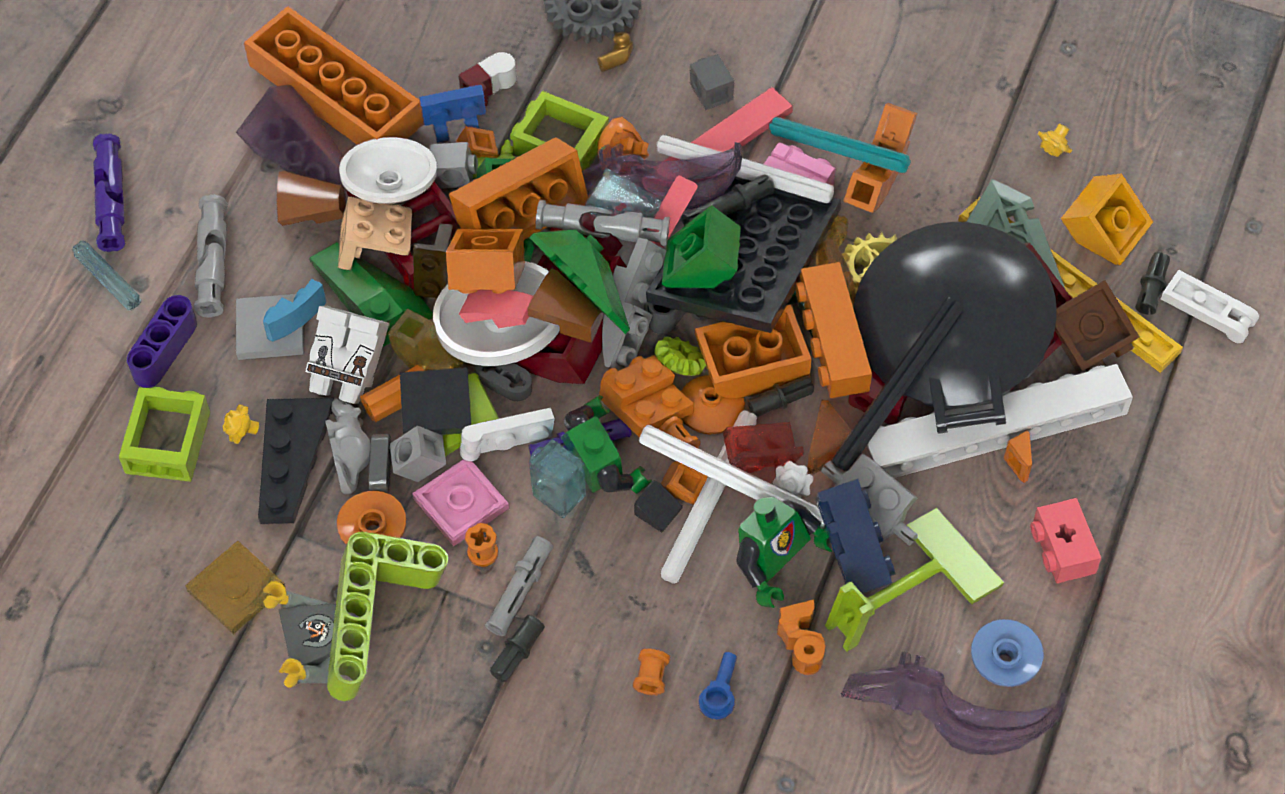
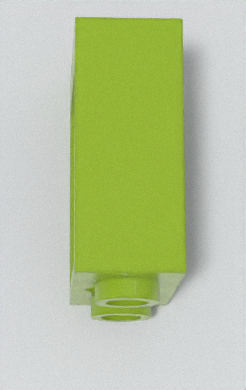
M541 91L537 99L529 103L526 115L521 123H516L512 129L511 140H513L514 155L521 156L545 143V141L533 137L532 134L544 116L547 115L585 131L575 147L584 177L598 155V140L604 128L609 124V117Z
M139 387L119 454V460L125 474L192 482L210 416V409L205 395L195 391L176 392L168 391L161 387H152L151 389ZM149 409L191 414L181 452L138 447Z

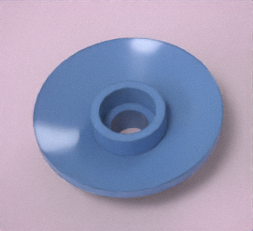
M1008 619L992 621L984 625L976 633L972 642L971 657L975 668L985 679L1000 686L1013 687L1027 683L1037 675L1043 662L1044 653L1040 639L1032 629L1018 621ZM1006 654L1011 657L1012 661H1003L999 656Z

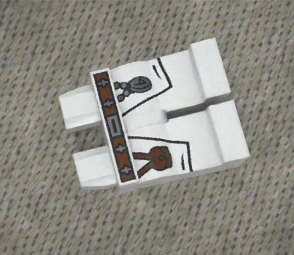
M319 306L316 318L319 320L315 341L310 352V362L307 363L305 371L312 373L309 391L327 396L330 395L333 380L343 383L339 399L358 404L365 387H372L373 375L379 361L389 323L329 306Z

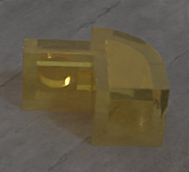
M409 309L404 312L388 332L393 350L409 368L419 365L425 371L460 368L464 361L452 356L443 348L437 337L434 322Z

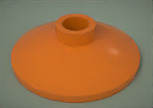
M710 375L700 376L691 380L681 390L694 403L693 414L682 418V421L692 430L702 434H720L732 429L740 412L744 410V397L725 398L715 392ZM714 397L717 399L714 401H709L706 398Z
M365 491L351 497L342 506L337 517V530L345 545H347L349 537L357 532H369L401 538L406 529V513L402 504L394 496L382 491ZM371 525L379 526L375 530H367Z

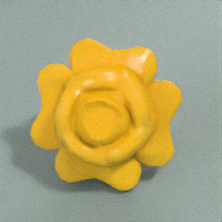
M1059 123L1054 131H1039L1037 134L1042 139L1040 147L1049 155L1056 157L1060 156L1063 152L1071 153L1073 150L1069 148L1068 141L1065 138L1070 129Z
M239 404L236 410H230L224 417L223 431L229 435V441L235 444H239L242 437L247 433L256 435L259 430V422L250 420L247 406Z

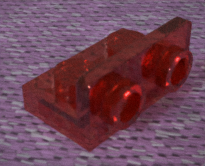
M790 422L726 427L722 432L729 464L743 469L747 473L760 471L763 467L775 466L776 469L778 466H785V463L788 461H792L795 464L804 454L802 446L795 447Z

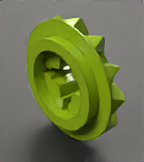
M664 337L663 340L658 341L654 351L657 359L674 373L695 376L701 374L706 366L703 355L699 352L700 348L689 344V341H682L679 337L674 339Z

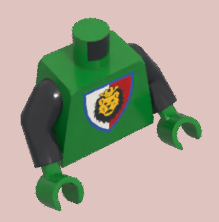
M599 395L583 406L567 413L564 417V425L568 431L561 439L592 493L600 489L608 493L631 489L634 493L638 494L652 482L651 479L648 480L644 477L642 473L645 472V469L641 466L630 474H623L621 457L599 420L610 413V409L606 410L601 404L600 400L603 399V396Z
M775 497L757 500L754 504V512L738 529L739 549L736 562L752 588L757 587L756 600L763 607L774 608L771 597L777 601L784 600L782 589L770 587L767 585V582L811 540V534L814 535L816 547L832 552V549L826 543L828 538L827 531L820 527L821 522L805 506L791 500L781 502Z

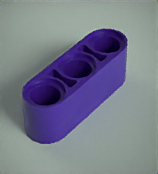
M173 295L167 298L129 351L127 364L135 384L139 387L150 388L157 385L197 327V320L192 304L187 297Z

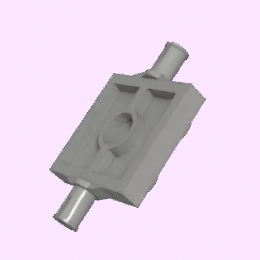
M862 454L852 468L845 473L835 466L832 461L825 464L828 468L823 467L821 472L836 483L835 486L859 479L861 488L866 489L872 508L868 510L872 522L878 523L883 540L896 534L908 546L914 543L912 539L916 540L918 534L903 523L907 511L918 499L914 494L865 454Z

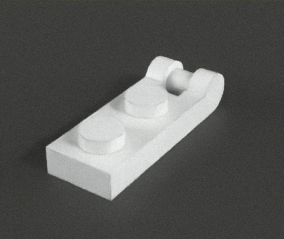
M1180 270L1177 271L1161 297V300L1226 333L1227 337L1235 343H1243L1249 334L1248 328L1253 327L1259 319L1258 312L1252 307ZM1229 315L1237 317L1238 321L1229 318Z
M551 408L466 426L462 431L460 456L466 461H474L479 458L481 453L494 450H508L513 446L530 442L538 443L552 438L555 418Z

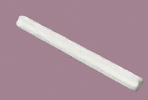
M662 135L657 142V151L661 154L750 181L765 174L769 177L768 180L771 179L774 188L816 201L829 203L834 194V187L830 184L667 135Z
M746 410L740 412L718 456L719 459L736 466L757 423V416L754 413ZM708 476L661 570V578L673 584L679 581L726 486L725 484Z
M651 425L644 427L639 438L641 444L756 500L775 497L781 502L791 500L805 506L821 522L820 527L822 529L825 527L817 506Z

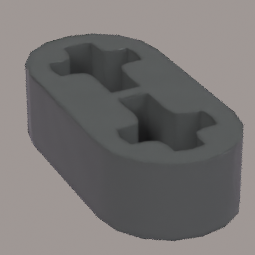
M510 363L495 366L496 372L489 370L487 373L484 372V367L489 369L492 366L474 365L475 373L478 374L482 384L512 401H522L530 396L532 392L531 375L517 364ZM519 381H523V387L517 385L515 388L511 387V382L517 384Z
M372 434L369 466L370 491L389 493L391 469L390 434Z

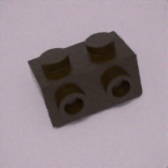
M439 225L434 245H414V294L416 296L438 298L439 294L448 284L446 250L453 239V225Z

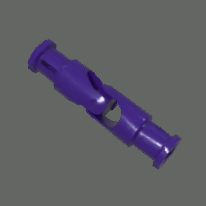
M99 134L93 139V146L96 151V159L93 161L95 223L99 227L96 243L97 247L102 251H119L125 246V239L122 234V226L125 221L122 190L123 172L122 161L118 154V151L121 149L120 138L114 134Z

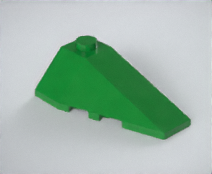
M576 229L538 232L533 233L529 237L555 266L625 335L630 331L609 263L600 254L604 248L591 234L585 238Z
M337 242L309 258L312 265L349 312L389 323L383 347L433 318V312L420 296L414 294L413 289L363 258L354 257L351 270L338 268L339 243Z

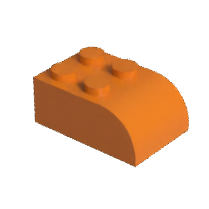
M791 305L786 306L771 333L728 322L695 328V336L715 392L722 397H746L771 390L775 384L781 386L803 376L810 378L812 359Z

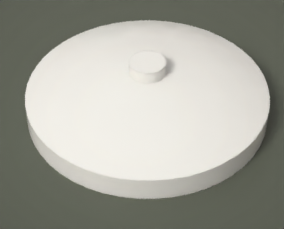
M525 261V268L516 289L513 291L534 295L549 271L537 264ZM448 284L439 294L433 309L434 328L443 348L457 359L474 365L499 366L526 359L546 347L560 331L559 325L529 317L525 325L498 328L492 319L465 323L459 312L468 294L460 293L458 290H449Z

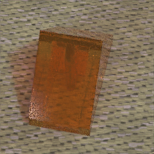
M821 400L808 456L807 474L814 475L821 471L823 467L826 468L825 464L832 461L838 449L851 433V429L828 400Z

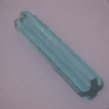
M81 240L73 246L74 256L127 310H134L135 307L141 304L140 295L87 241Z

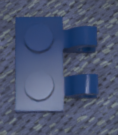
M481 85L419 97L424 126L433 125L437 143L449 141L446 122L463 118L465 126L479 129L477 115L486 114L484 93Z

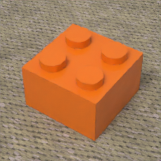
M457 229L446 250L448 289L458 290L460 293L466 294L474 293L478 290H492L493 293L497 294L504 293L507 290H515L525 268L523 229Z

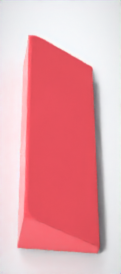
M680 175L674 180L653 217L662 220L664 217H670L668 239L698 188L696 183ZM647 228V230L659 232L657 229ZM653 242L661 248H664V246H661L660 242Z

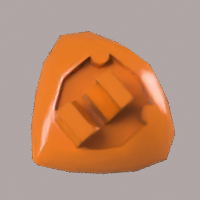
M614 118L604 128L598 140L597 154L600 166L608 175L621 174L648 158L649 153L647 149L649 143L643 141L633 124L625 118Z

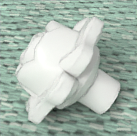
M788 461L785 463V466H778L776 468V478L773 481L774 486L799 498L810 495V484L814 478L807 474L808 469L805 465H796L792 461Z

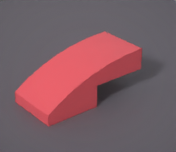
M478 290L468 294L459 315L465 323L492 319L498 328L525 325L529 318L527 308L534 295L513 290H507L501 294L493 293L492 290Z

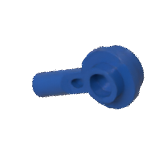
M731 652L723 654L716 680L711 681L710 685L699 696L701 712L711 719L725 718L734 709L735 699L730 691L729 684L737 656Z

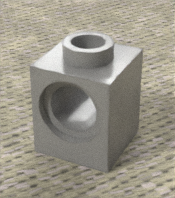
M468 142L430 144V151L434 155L437 165V174L434 181L440 189L458 188L472 182L473 174H477L478 160L475 154L472 155Z
M416 426L390 443L393 473L420 482L446 465L443 436L433 431Z

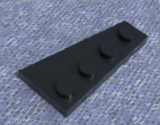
M334 398L267 399L258 511L260 524L295 523L308 486L307 480L310 471L314 468L317 460L316 454L320 442L324 439L327 431L325 420H328L330 414L333 413L331 407Z

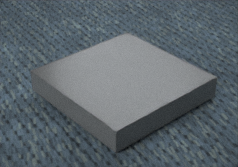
M296 294L236 299V355L238 360L304 355V325L289 335L272 342L267 339L263 324L265 313L270 307L275 306L281 297L293 302Z

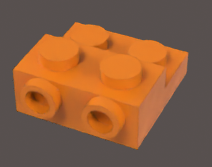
M655 355L646 359L638 356L630 362L628 367L619 371L616 368H611L601 378L599 395L603 396L601 401L639 438L646 425H651L658 429L669 418L677 416L682 419L693 414L694 403L673 384L675 374L664 366Z

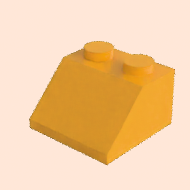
M1122 173L1093 177L1061 217L1062 222L1076 243L1115 265L1122 264L1153 223V220Z

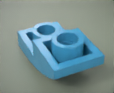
M311 279L305 288H301L296 293L293 302L281 297L275 306L270 307L263 319L267 339L272 342L281 339L303 326L317 314L319 306L326 304L323 284Z

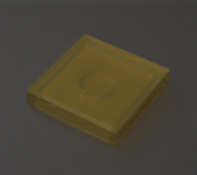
M237 540L187 583L185 587L201 605L234 635L265 607L264 599L267 596H273L270 593L263 592L266 585L272 581H277L285 587V583Z

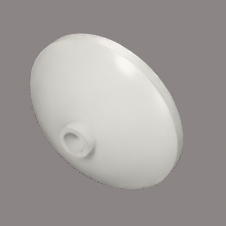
M388 137L369 140L352 148L341 160L339 172L343 186L356 197L372 203L394 204L413 199L426 191L436 178L437 165L431 151L420 143L404 138Z

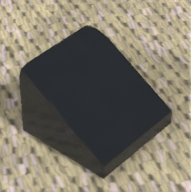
M653 480L636 500L634 515L660 532H663L681 511L682 505L659 482Z

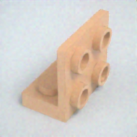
M348 196L341 223L338 268L351 270L354 257L360 258L362 248L409 255L412 209L400 205L372 203Z

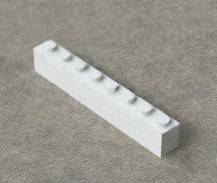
M1117 364L1107 367L1096 366L1085 373L1078 375L1067 374L1055 381L1044 384L1034 383L1026 389L1009 392L1002 396L1006 424L996 426V423L993 422L947 429L948 433L937 434L935 414L932 412L930 415L919 418L908 417L897 424L886 427L880 426L862 451V454L871 458L893 478L1006 448L1008 440L1025 431H1029L1031 441L1126 415L1133 396ZM986 404L945 410V415L993 409V405Z

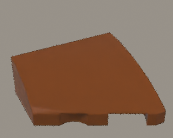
M286 171L279 172L277 180L278 222L282 226L314 220L316 224L343 219L346 201L345 191L341 185Z
M551 269L545 276L527 308L529 317L559 325L561 334L592 343L603 318V312L561 273L554 269Z

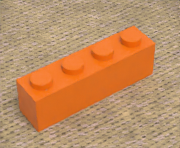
M840 262L802 268L800 282L796 283V296L798 302H804L806 310H803V321L805 329L811 330L813 338L810 339L813 357L820 360L821 366L818 367V375L821 386H827L830 398L869 392L872 372Z

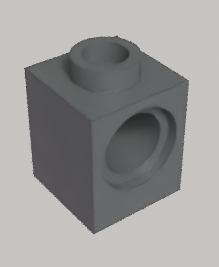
M718 54L699 59L695 63L690 64V85L705 110L734 99V79Z

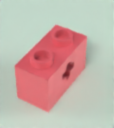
M1077 498L1037 507L1034 520L1030 524L1031 533L1035 542H1040L1044 551L1042 558L1047 572H1052L1056 584L1096 574L1101 561V555Z

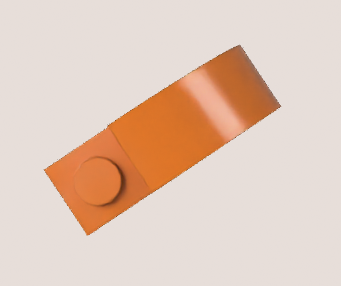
M890 103L885 104L872 145L906 154L910 144L909 138L918 113ZM863 162L857 170L853 171L843 202L872 213L875 212L888 195L898 172Z

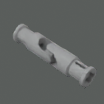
M214 194L200 198L201 220L198 222L197 260L199 262L195 272V288L198 290V299L194 303V310L198 315L207 318L219 316L224 311V305L221 303V292L225 287L224 260L227 224L224 221V212L228 208V203L224 197Z
M539 200L536 213V229H542L543 227L559 228L562 230L576 229L581 235L589 236L591 234L593 237L601 238L610 236L608 233H611L623 241L636 243L639 237L652 242H660L661 246L666 247L670 217H664L663 220L643 217L642 213L625 212L613 216L611 215L613 212L608 209L569 203L566 206L546 204L545 200ZM586 212H599L594 220L595 232L585 229L582 224V218ZM645 228L657 229L659 232L645 230Z

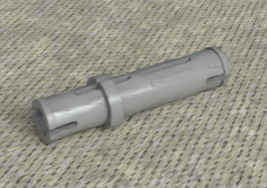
M538 536L533 537L532 543L522 561H517L515 564V573L490 619L485 624L486 628L492 633L499 636L507 634V630L532 584L539 581L542 575L540 570L549 553L553 550V545L548 540Z

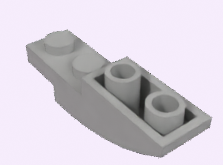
M639 237L627 268L616 265L613 274L630 331L625 335L605 314L603 316L602 345L604 363L606 367L610 369L616 368L618 371L628 367L630 362L637 357L644 336L649 329V323L653 315L644 311L647 303L646 291L662 267L667 251L653 242Z

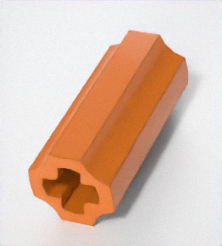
M416 365L415 367L407 370L406 372L425 370L422 368V366L420 367L419 365ZM400 375L360 396L366 413L375 423L402 408Z

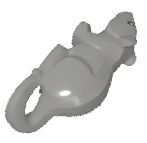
M335 399L332 402L331 409L336 422H332L330 419L325 420L341 492L349 495L357 488L359 473L370 463L371 443L367 435L361 430L363 420L359 418L361 409L354 408L347 402Z

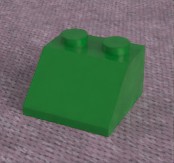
M714 206L708 207L668 239L662 284L667 288H715L724 280L731 279L738 269L741 227Z

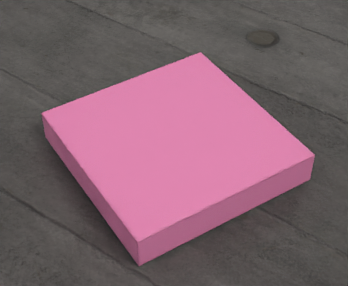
M464 459L412 493L415 502L453 547L465 539V534L470 527L478 523L488 524L509 509L508 502L472 461Z

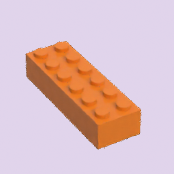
M289 6L244 42L250 67L357 145L379 138L394 137L408 139L424 125L420 100Z

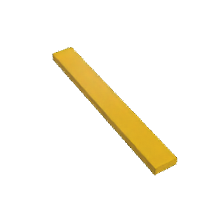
M981 197L959 215L958 222H967ZM1008 218L1009 223H1014V221ZM1051 250L1064 287L1072 299L1097 285L1095 281ZM1116 298L1140 338L1131 342L1134 346V349L1131 351L1161 373L1182 352L1183 346Z

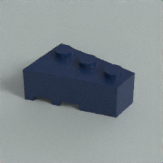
M859 479L817 492L815 500L845 585L852 582L862 594L892 584L891 576L896 575L890 556L883 555L880 543L884 542L878 523L872 522L868 510L872 508L866 489L861 488Z

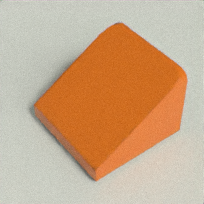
M466 126L456 140V143L468 142L472 155L475 154L477 158H498L499 156L493 131Z
M1025 431L1008 440L1004 460L1023 483L1028 481L1032 467L1029 431Z
M674 461L669 466L661 485L673 497L694 505L708 476L678 461Z

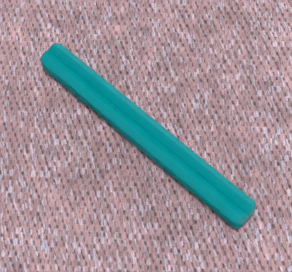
M774 117L769 125L772 135L899 173H906L911 164L907 154L784 118Z

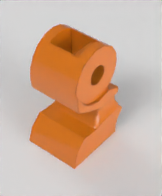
M814 600L782 607L779 610L777 635L782 638L787 650H793L792 664L796 671L804 675L817 673L822 667L825 654V642L821 633L801 630L809 628L812 622Z

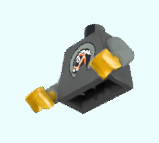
M277 581L268 583L263 592L270 593L273 596H267L264 599V606L268 609H273L280 603L282 607L278 611L289 659L283 663L279 673L289 674L284 680L285 686L291 688L298 683H327L336 604L286 591L285 587Z

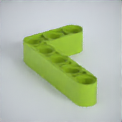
M357 532L349 537L340 564L327 679V690L332 697L340 701L354 699L365 678L376 581L422 589L435 587L440 582L448 563V555L442 547L435 544L369 532ZM348 613L356 614L358 617H353ZM344 644L353 645L356 649H351ZM340 675L348 676L353 681L345 680Z

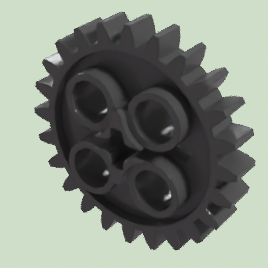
M544 0V13H547V21L553 22L554 30L562 28L564 37L573 33L574 41L584 36L586 43H589L592 37H596L597 41L602 43V36L605 35L613 40L615 31L620 33L624 32V26L633 27V19L639 18V10H641V0Z

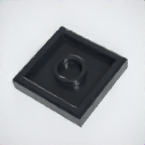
M467 368L400 373L403 435L416 426L440 435L460 434L466 426L472 425Z

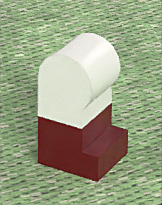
M500 52L493 54L459 74L460 89L481 85L484 93L485 107L488 106L489 96L496 93L499 89H507L515 84V60L508 53Z

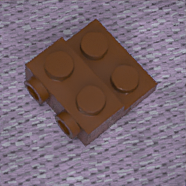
M1105 280L1057 308L1055 332L1063 343L1061 347L1077 373L1083 370L1088 372L1096 366H1105L1106 364L1103 361L1105 357L1114 353L1119 358L1134 349L1131 342L1140 338Z

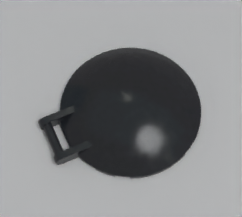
M970 222L938 223L914 230L900 237L873 260L862 277L855 296L853 310L871 369L886 384L945 299L952 297L963 305V311L902 396L905 397L906 395L923 401L924 405L934 407L937 434L948 433L947 429L993 422L996 423V426L1006 424L1002 396L1008 394L1011 388L1019 384L1023 379H1028L1043 361L1044 355L1054 337L1057 308L1053 285L1048 273L1034 253L1023 243L1003 231L982 224ZM986 404L993 405V409L945 415V410Z

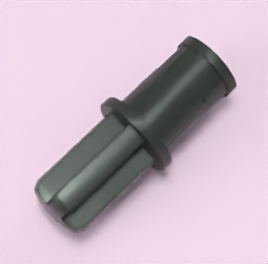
M1155 252L1150 259L1146 275L1141 277L1140 284L1142 287L1135 308L1142 314L1148 315L1150 308L1151 315L1156 313L1161 291L1165 290L1167 285L1164 279L1170 262L1168 254Z
M803 376L781 386L775 384L773 389L748 398L747 404L750 412L754 413L758 418L781 407L783 410L787 409V404L811 395L814 392V386L808 376Z
M526 615L523 623L512 638L505 640V648L490 668V673L497 680L507 681L522 659L529 657V649L540 633L543 632L544 624L536 617Z

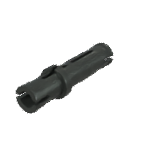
M764 174L745 185L738 184L732 188L731 192L683 214V225H687L711 205L726 216L739 209L746 210L751 207V203L774 192L773 183Z

